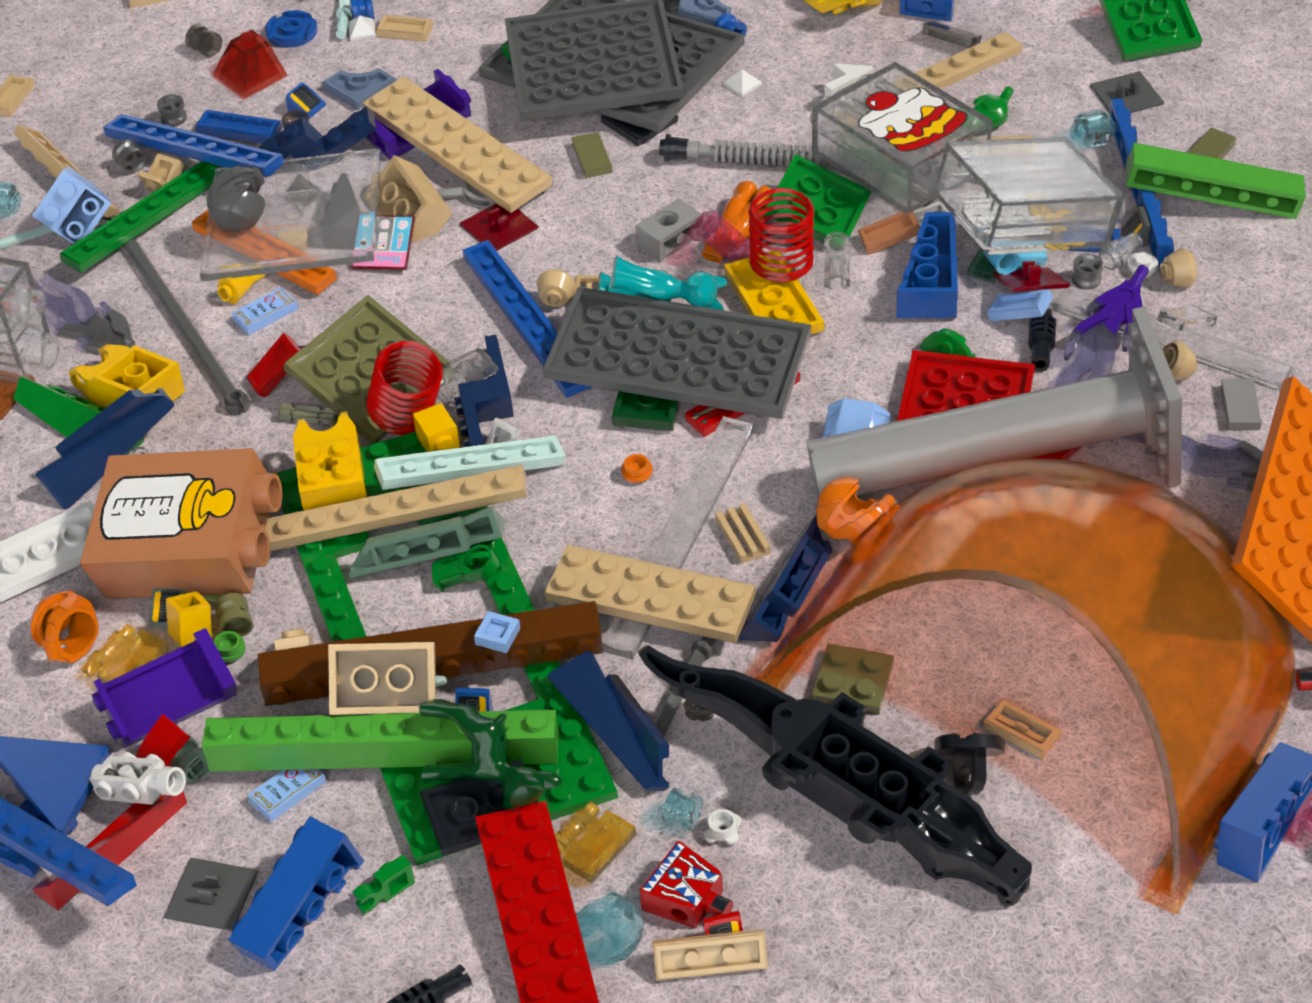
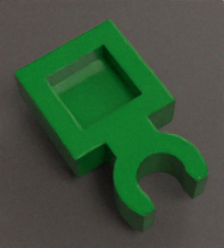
M402 854L395 860L383 864L373 874L374 881L362 884L353 891V895L358 899L355 904L363 914L372 911L382 899L386 903L413 885L415 880L412 866L408 859Z

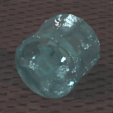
M673 788L665 801L662 820L669 824L677 822L684 829L692 830L700 817L703 798L695 794L687 796L681 789Z

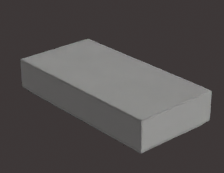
M1253 378L1222 379L1221 392L1228 431L1260 430L1261 418Z

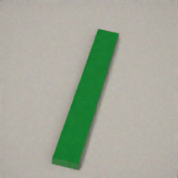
M200 161L60 252L61 261L78 272H83L209 189L215 179L222 172L230 168Z

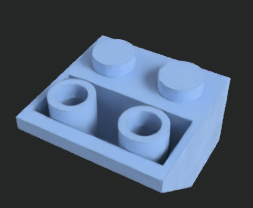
M67 167L62 170L32 217L74 244L94 230L112 202L94 183L71 167Z

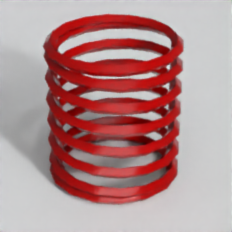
M786 188L771 189L757 195L749 205V263L752 270L764 279L773 282L797 280L806 275L813 267L814 206L811 200L803 193ZM774 193H791L801 198L777 196L757 204L763 197ZM775 201H793L806 209L805 211L793 205H775L758 212L764 205ZM777 209H791L805 216L803 218L791 213H777L759 220L765 213ZM775 218H793L801 221L797 224L793 222L764 224L766 221ZM774 235H794V236H797V237H795V238H778V239H775V238H771L770 236H774ZM779 243V244H792V245H795V246H793V247H787V248H780V247H772V246H769V245ZM766 248L775 252H790L801 248L803 251L790 256H776L766 253L762 249ZM758 253L769 259L780 261L797 259L805 254L806 256L796 263L781 265L765 261ZM757 261L777 269L795 268L804 263L806 264L794 272L778 273L763 268Z
M401 340L388 344L379 352L373 368L366 405L371 420L380 429L395 435H405L416 430L413 414L435 406L440 383L443 378V367L437 354L428 346L416 341ZM401 350L415 351V352H418V353L423 354L424 356L419 355V354L414 353V352H401ZM398 357H413V358H415V359H412V358H398ZM397 363H411V364L416 365V366H419V367H421V368L412 366V365H410V364H397ZM405 383L415 387L419 392L403 393L393 389L389 384Z

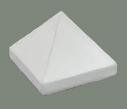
M358 16L348 22L351 41L377 37L372 18Z
M743 69L724 82L725 87L741 97L762 85L761 81Z
M495 418L486 444L518 440L521 430L499 418Z

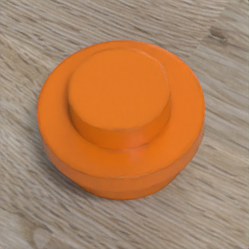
M642 454L628 456L621 466L623 478L631 483L644 482L653 473L651 462Z

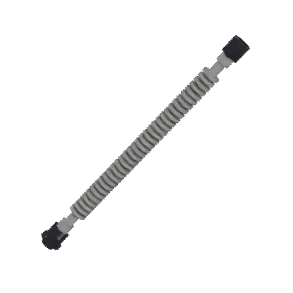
M666 134L665 139H660L659 155L664 156L665 162H669L670 159L699 158L700 155L714 156V162H719L721 157L722 163H726L727 157L729 163H733L735 158L737 164L741 163V158H743V164H748L750 159V164L755 165L756 159L757 165H762L764 160V165L768 166L770 160L772 166H776L777 161H779V166H784V161H786V167H788L796 154L818 165L822 163V167L826 169L827 164H829L830 170H834L836 164L837 170H841L842 165H844V171H848L849 165H851V171H856V166H858V171L863 172V166H866V172H870V168L873 167V172L877 173L878 167H880V173H885V168H887V173L892 174V168H895V174H899V170L902 169V174L906 175L907 169H909V175H914L915 169L917 170L916 175L920 176L921 170H924V176H928L929 170L931 171V176H935L936 171H939L938 177H943V171H946V177H950L951 172L967 173V176H978L979 179L1001 181L1003 158L968 159V162L952 161V155H947V160H944V154H940V160H937V154H933L932 159H930V153L925 154V159H922L923 153H918V158H915L914 152H911L910 158H908V152H904L903 157H901V152L896 151V157H893V151H889L888 156H886V151L883 150L881 156H879V150H874L873 156L872 150L868 149L866 155H864V149H860L859 155L857 154V149H853L852 154H850V148H845V154H843V148H838L836 153L835 147H831L830 153H828V147H824L823 152H821V146H816V152H814V146H809L807 151L806 145H802L801 151L799 145H795L794 150H792V145L790 144L787 145V150H785V144H780L778 149V144L774 143L772 149L771 143H766L765 148L763 143H759L757 148L756 142H752L751 148H749V142H744L742 147V141H737L736 147L735 141H730L728 146L727 140H723L722 146L721 140H716L715 145H703L699 141L672 137L671 134Z

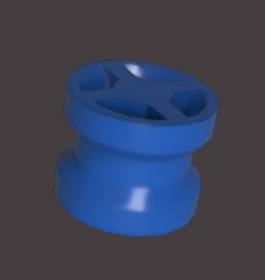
M351 0L354 19L358 16L375 19L372 0Z
M731 13L720 15L714 23L716 27L744 34V37L746 36V24L737 20Z

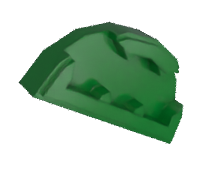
M945 328L928 335L923 339L919 348L926 352L976 357L974 353L971 354L969 347L965 344L967 341L965 337L956 331Z

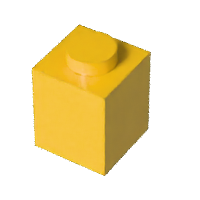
M442 403L413 414L416 436L426 452L460 448L457 426Z
M197 591L166 598L168 634L180 647L194 642L193 633L204 628L207 629L212 638L210 604Z

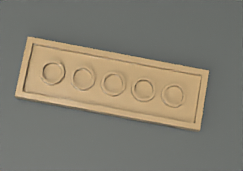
M568 544L545 590V599L548 602L572 605L595 601L598 613L731 643L737 642L756 595V585Z

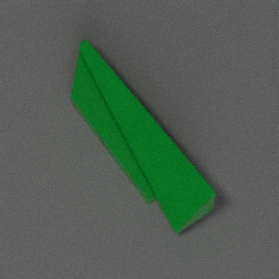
M20 376L14 394L16 402L65 437H69L105 409V407L51 384L44 386L23 376ZM141 438L125 455H130L143 443L144 438Z

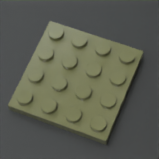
M369 295L365 296L284 364V370L338 416H340V412L348 411V416L355 424L356 431L371 444L378 443L389 433L380 429L371 420L366 405L375 360L383 348L388 344L401 340L416 341L428 346L437 354L443 367V378L440 388L456 375L457 368ZM401 350V352H414V353H417V354H419V355L424 356L423 354L418 353V352H415V351ZM398 357V358H412V359H415V358H413V357ZM397 363V364H410V365H412V366L421 368V367L416 366V365H413V364H411V363ZM405 383L389 384L393 389L403 393L419 392L415 387Z

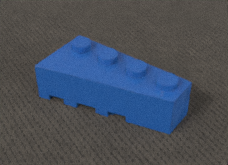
M925 212L917 234L915 247L912 248L909 264L905 268L902 283L897 290L896 318H957L958 281L955 212Z
M1279 742L1272 753L1268 752L1265 755L1261 768L1250 780L1249 784L1220 822V831L1214 843V849L1218 850L1217 865L1254 882H1259L1312 791V754Z
M309 816L305 824L300 826L295 832L293 842L284 856H281L274 864L273 873L265 885L256 891L252 905L244 917L235 923L232 935L228 939L231 944L243 955L275 971L304 936V924L317 920L323 913L324 900L332 891L338 894L345 886L346 880L342 879L351 867L358 870L363 864V858L348 837L335 828Z

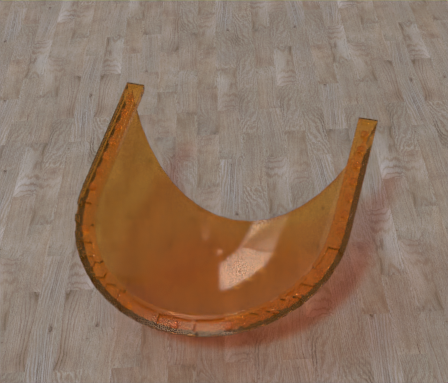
M1034 458L1007 460L961 470L940 478L895 503L888 512L880 515L843 553L753 678L784 692L836 619L855 607L884 594L924 582L953 579L998 582L1029 591L1056 605L1085 627L1112 657L1133 690L1150 729L1163 773L1170 816L1171 846L1148 885L1144 900L1178 915L1214 850V843L1220 831L1222 818L1255 775L1287 712L1293 687L1295 655L1293 637L1288 620L1231 567L1238 540L1214 518L1181 496L1140 476L1089 462Z

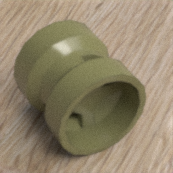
M228 593L219 597L215 603L217 618L220 619L219 627L221 633L233 631L241 637L248 635L253 629L251 615L248 613L249 607L246 597L240 593Z

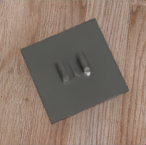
M1140 71L1090 84L1109 112L1111 99L1117 98L1123 99L1125 108L1130 109L1131 113L1161 106L1165 103Z
M190 858L164 917L166 919L232 931L235 923L238 921L258 870Z

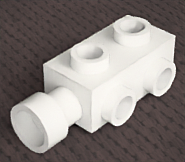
M123 752L121 756H109L103 764L94 766L89 778L94 792L101 800L150 805L162 795H179L184 790L186 784V776L181 768L165 766L163 760L154 754H149L146 758H136L129 752Z

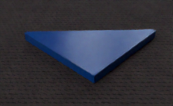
M0 736L1 770L11 777L15 787L24 798L29 799L41 819L67 836L93 789L89 778L94 766L103 764L111 755L109 746Z

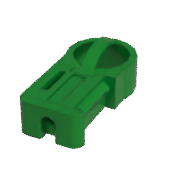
M476 545L470 548L469 551L453 554L432 563V582L441 592H444V588L465 581L474 583L486 580L496 573L499 567V559L487 545ZM479 558H488L483 567L473 570Z

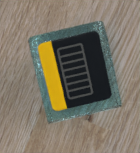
M153 589L149 616L150 629H168L166 598L186 594L184 590Z

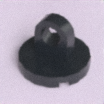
M957 733L945 734L935 738L934 750L944 756L953 757L954 785L956 789L967 795H978L986 784V757L1004 754L1005 740L999 735L973 733L966 736V738H960V735H957Z

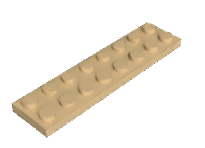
M404 76L362 102L363 108L367 106L372 110L374 117L379 122L510 213L552 185V176Z

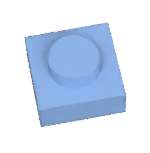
M488 611L474 635L475 645L507 653L520 630L519 619Z

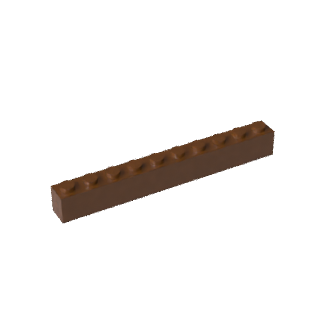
M591 601L505 615L520 621V630L507 653L475 645L474 635L484 618L258 653L259 682L265 706L283 705L290 702L328 697V644L435 642L436 676H445L446 678L474 673H487L494 670L523 667L544 662H556L558 660L576 658L586 651L592 652L593 655L602 654V635L596 602Z

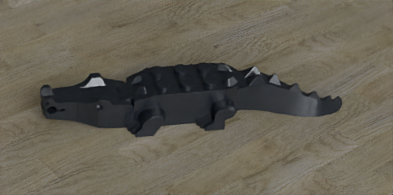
M650 645L643 646L637 651L653 676L675 696H680L693 703L700 710H708L723 718L771 756L762 767L763 777L769 784L782 791L791 787L846 823L849 832L855 839L866 844L874 843L877 839L893 843L898 841L921 864L925 874L933 879L957 878L970 881L997 895L1001 904L1006 907L1017 904L1022 895L1030 889L1031 862L996 833L977 802L946 783L950 773L949 766L951 765V760L929 746L911 752L908 755L863 727L865 706L850 696L841 692L832 702L827 703L815 699L796 700L761 680L735 670L691 665L672 659Z

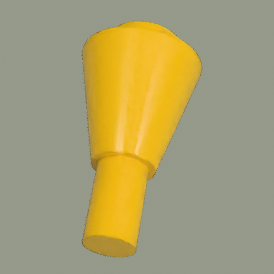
M258 267L249 273L219 279L217 284L219 297L223 301L235 305L253 286V283L266 276L265 270L262 267Z

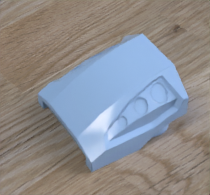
M843 398L828 405L822 438L890 423V413L874 402Z

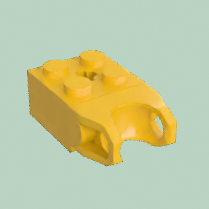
M106 344L98 349L101 355L100 364L94 366L79 365L68 371L71 383L89 401L105 408L129 390L139 389L144 394L154 393L158 388H162L172 401L185 392L178 362L136 345L130 348L123 345Z
M348 411L340 412L336 425L325 431L313 430L308 426L305 418L298 419V424L293 434V444L303 511L366 498L367 491L355 424L348 416Z

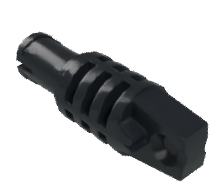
M1050 303L1042 317H1033L1029 321L1028 346L1032 350L1031 364H1035V371L1039 372L1046 371L1049 368L1050 352L1054 349L1056 343L1057 319L1052 316V303Z
M459 964L456 968L435 980L425 978L418 984L394 996L387 1003H445L444 1000L466 987H470L472 985L471 978L468 973L463 975L465 968Z

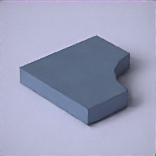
M680 0L676 15L714 26L717 18L724 13H731L732 8L718 0Z
M380 68L365 73H348L340 70L321 82L323 90L354 109L359 110L363 107L362 102L394 83L397 79Z

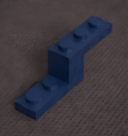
M365 106L360 111L351 114L347 120L337 127L331 128L324 136L305 118L300 117L295 122L289 123L284 130L274 137L265 140L258 148L282 154L283 159L291 155L310 173H315L377 129L374 113Z
M497 335L484 336L486 349L481 350L483 366L490 367V369L485 370L487 379L458 384L459 396L454 397L456 413L464 417L458 418L461 436H468V439L463 440L464 447L484 445L479 423L493 421L495 418L514 417L511 394Z

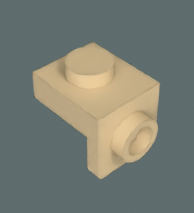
M158 153L149 172L146 173L139 170L137 176L144 182L143 186L147 190L154 192L179 176L185 165L178 159Z

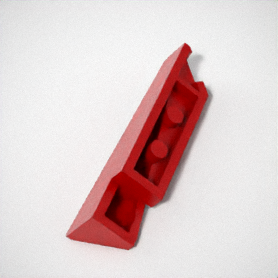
M184 791L177 796L163 795L152 805L133 803L85 847L116 865H120L187 804ZM51 874L32 888L36 895L57 911L81 891L54 874Z

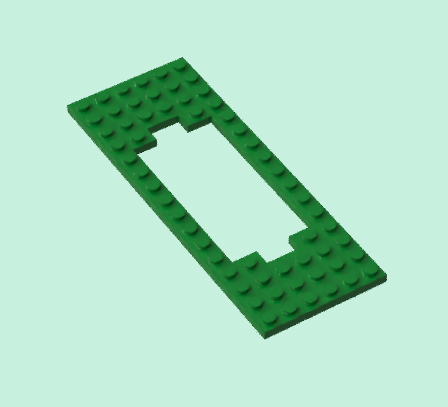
M416 431L360 448L367 497L428 485L422 484L383 490L374 470L375 459L426 452L416 436ZM296 467L275 473L278 475L282 486L281 508L283 514L303 511ZM488 506L416 521L418 526L460 516L463 518L488 508ZM367 531L296 546L332 642L366 637L336 558L361 551L366 540L370 538ZM498 538L472 544L470 548L481 544L487 545L499 559V567L496 573L484 580L498 614L508 615L535 610L503 539ZM479 558L476 561L478 568L483 567L488 558ZM558 661L523 666L522 668L536 700L503 710H556L559 732L558 764H523L524 767H530L537 771L555 773L562 779L560 786L546 789L538 802L546 801L551 821L618 798L617 789L586 721L547 677L550 672L560 667ZM423 767L379 768L415 865L444 857L441 855L421 801L420 791L460 778L424 783L421 777Z

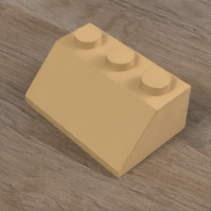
M393 155L363 198L373 215L414 216L415 223L411 243L438 234L452 215V211L421 168Z

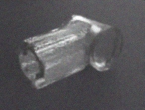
M842 232L830 233L824 240V287L829 288L831 291H843L845 288L850 287L851 241Z

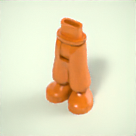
M746 180L740 182L734 188L733 197L727 202L720 220L704 242L705 248L701 252L704 259L719 264L724 258H730L732 253L740 248L750 235L749 205L757 195L771 190L769 187L764 185L757 190L755 183ZM774 194L763 197L757 204L772 198ZM768 204L761 207L758 212L767 208ZM762 215L759 220L763 219L766 215Z

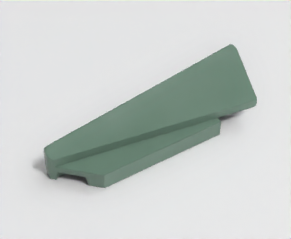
M492 506L463 518L460 516L368 538L351 565L349 577L354 578L469 551L472 544L502 538L505 526L504 518Z

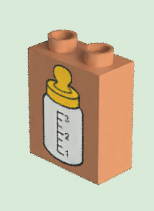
M253 448L108 456L80 565L105 598L155 597V592H178L180 595L197 591L200 595L251 594L257 567H265L270 558V540L265 528L269 512H277L281 507L282 486L280 479L275 473H267Z

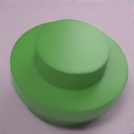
M224 631L214 639V644L225 663L236 661L245 653L246 645L244 639L236 632Z

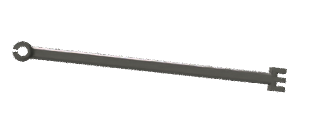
M116 215L110 216V220L116 217ZM105 219L100 220V226L105 224L107 221ZM135 238L125 243L123 247L224 397L226 411L231 415H240L237 403L239 401L243 412L246 413L250 408L247 394L235 388Z

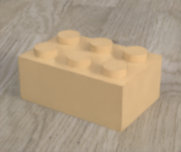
M435 642L328 644L329 715L419 713L421 703L436 699Z

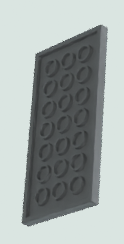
M578 287L543 367V378L783 419L811 335V325Z

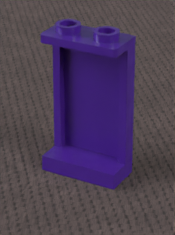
M439 69L434 70L435 82L423 90L463 117L468 118L472 116L470 110L471 98L465 89H460L451 76L445 75ZM376 118L377 129L365 137L389 160H391L393 155L399 157L416 148Z
M206 628L193 633L194 642L104 684L100 678L93 681L95 693L91 694L92 700L99 713L106 712L110 720L106 722V726L114 741L120 739L124 748H128L144 740L162 714L170 718L175 724H178L237 695L236 682Z

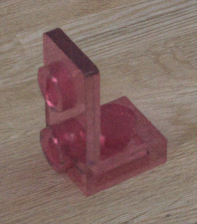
M715 210L703 212L686 234L694 242L705 241L729 263L749 257L750 241Z

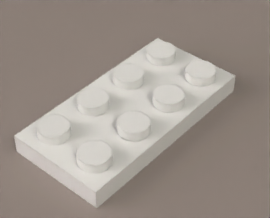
M91 500L0 541V603L80 566L95 509Z

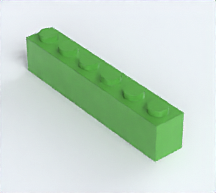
M1135 142L1132 145L1126 162L1127 187L1297 219L1306 198L1304 175Z

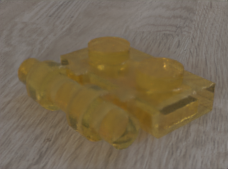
M126 624L120 631L115 630L108 637L109 642L100 651L95 650L88 657V662L81 668V671L89 678L96 673L98 679L100 678L104 684L164 656L169 650L166 642L142 629L136 634L135 629L131 625Z
M592 802L588 803L583 810L578 809L571 816V823L563 831L555 833L560 854H566L563 857L564 867L591 884L637 835L634 825L609 810L599 819L596 818L600 810ZM582 831L586 832L579 841L575 839Z

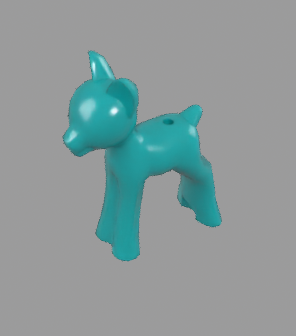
M616 255L613 262L612 277L600 272L596 290L664 301L682 298L694 306L724 310L716 296L717 290L727 285V280L719 276H712L704 271H698L681 281L665 271L641 267Z

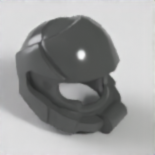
M240 166L230 168L222 172L210 186V191L207 195V209L212 220L223 230L244 232L254 227L261 218L265 208V199L258 192L260 186L265 181L259 168ZM249 183L246 191L235 190L237 184Z

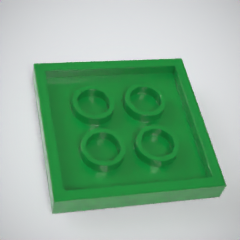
M1099 0L1123 61L1201 46L1202 38L1186 0Z
M796 154L777 187L792 189L807 196L814 206L813 238L842 252L872 192L871 189ZM774 193L773 197L791 196L801 199L799 196L791 193ZM775 201L767 206L793 205L806 211L805 207L793 201ZM777 209L764 214L769 216L777 213H791L805 218L800 212L791 209ZM793 218L774 219L778 222H793L796 224L801 222Z

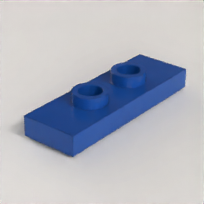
M205 110L195 128L197 133L263 144L265 140L274 137L282 130V124L280 120Z

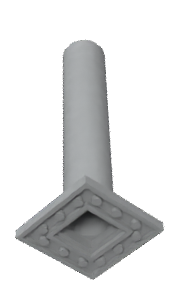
M1145 306L1132 309V323H1128V333L1133 344L1128 346V371L807 441L815 487L818 489V498L822 489L830 481L839 477L861 479L858 483L860 488L856 492V496L1140 433L1143 434L1149 451L1156 453L1155 463L1159 476H1165L1169 487L1181 485L1182 397Z

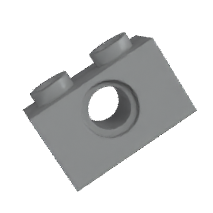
M678 198L636 224L637 246L661 262L703 235L702 214Z

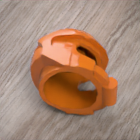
M839 477L830 481L822 489L817 500L816 517L818 527L834 540L846 538L853 544L868 526L880 515L891 509L895 504L894 497L887 494L882 499L874 500L870 498L867 501H862L856 496V492L860 488L858 483L861 479Z
M74 590L56 592L43 598L35 606L30 620L32 638L38 646L44 648L49 661L58 660L69 663L78 661L89 653L99 630L98 620L92 604L85 597L75 594ZM69 625V635L66 639H60L59 633Z

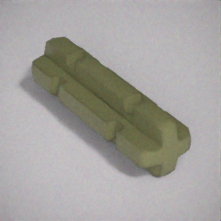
M281 403L278 411L279 419L282 421L292 422L295 419V422H297L298 419L305 418L307 423L320 425V422H323V425L335 426L339 417L329 407H325L323 410L322 406L297 404V407H294L293 403Z

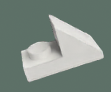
M833 64V81L825 84V106L833 110L873 90L875 68L866 65Z

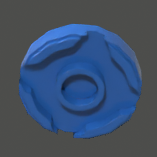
M300 10L282 12V16L278 18L275 15L270 18L265 27L266 37L269 42L284 48L298 47L308 43L317 35L318 30L316 19H313L312 15L308 12Z

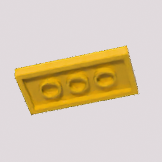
M775 251L766 252V253H769V254H771V255L783 256V255L781 254V252H775ZM759 254L761 258L770 263L788 264L787 261L772 260ZM750 257L724 264L725 275L749 315L810 324L811 335L825 331L824 320L798 279L788 282H773L764 279L752 270L749 263ZM757 261L763 268H765V269H767V270H769V271H772V272H778V273L793 272L791 268H789V269L771 268V267L766 266V265H764V264H761L759 261Z

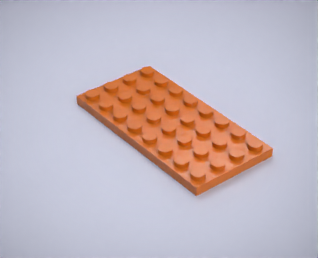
M1292 376L1283 380L1231 567L1312 643V394L1306 386L1302 385Z

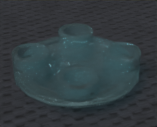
M616 892L608 893L604 897L590 902L584 909L576 913L587 958L593 964L613 965L625 960L636 950L642 939L644 923L640 911L631 901L624 899Z

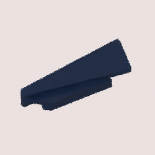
M158 388L154 393L144 394L139 389L129 390L54 447L61 455V458L35 474L36 477L64 510L69 509L104 475L108 456L125 455L174 407V402L162 388Z
M816 515L802 530L743 625L738 639L778 642L783 634L788 615L793 617L799 611L833 550L829 540H823Z
M590 651L582 653L548 674L547 677L644 789L648 791H665L669 788V782L663 777V759L669 757V744L618 675L608 674L605 678L595 656Z

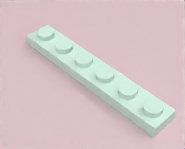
M556 435L378 458L375 459L374 470L382 489L385 490L437 483L517 465H523L524 470L561 466L565 463L566 455Z

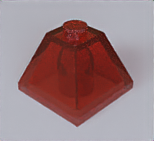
M252 29L230 40L213 73L216 79L244 100L287 77L286 71L268 41Z

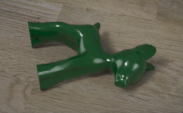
M432 699L420 704L419 713L421 716L449 719L456 722L464 735L472 742L473 757L472 761L468 762L439 761L436 765L424 766L421 773L424 783L450 778L499 781L503 788V807L506 810L533 804L542 797L546 789L556 788L562 784V779L555 773L537 771L536 769L524 766H511L507 763V734L504 725L507 715L505 713L500 714L495 719L481 715L473 706L453 703L444 699Z

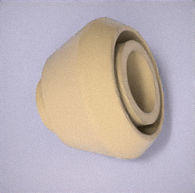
M1179 248L1166 256L1163 263L1160 264L1161 278L1167 281L1169 285L1190 288L1197 279V265L1193 254L1185 248Z
M552 269L545 271L537 279L536 285L539 297L545 305L556 308L565 305L576 291L574 279L562 270Z
M1176 340L1163 347V353L1175 381L1186 380L1195 373L1197 369L1196 356L1184 342Z

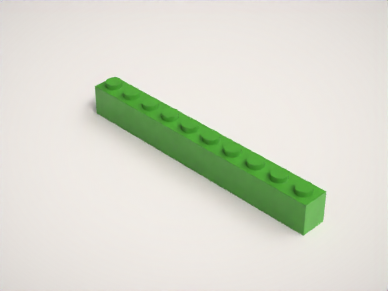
M556 710L479 712L483 716L494 719L502 713L507 715L504 723L507 734V763L521 759L523 764H558L559 732ZM420 713L206 718L202 740V750L209 772L424 767L426 765H436L439 761L468 762L473 759L472 742L468 740L456 722L449 719L421 716Z

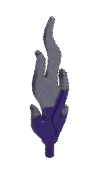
M1139 265L1130 280L1126 279L1122 284L1101 294L1089 304L1086 313L1089 318L1075 327L1069 336L1064 351V360L1068 361L1071 358L1077 344L1083 340L1082 348L1073 363L1056 379L1055 386L1078 382L1083 375L1090 371L1091 375L1087 379L1110 375L1115 362L1116 336L1118 330L1124 324L1127 326L1122 336L1123 352L1128 351V346L1131 343L1128 323H1132V309L1143 307L1140 293L1141 284L1149 273L1147 266Z

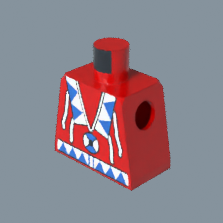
M680 841L675 843L639 890L641 910L691 928H697L707 913L716 916L730 913L733 908V901L721 895L723 893V879L720 870Z

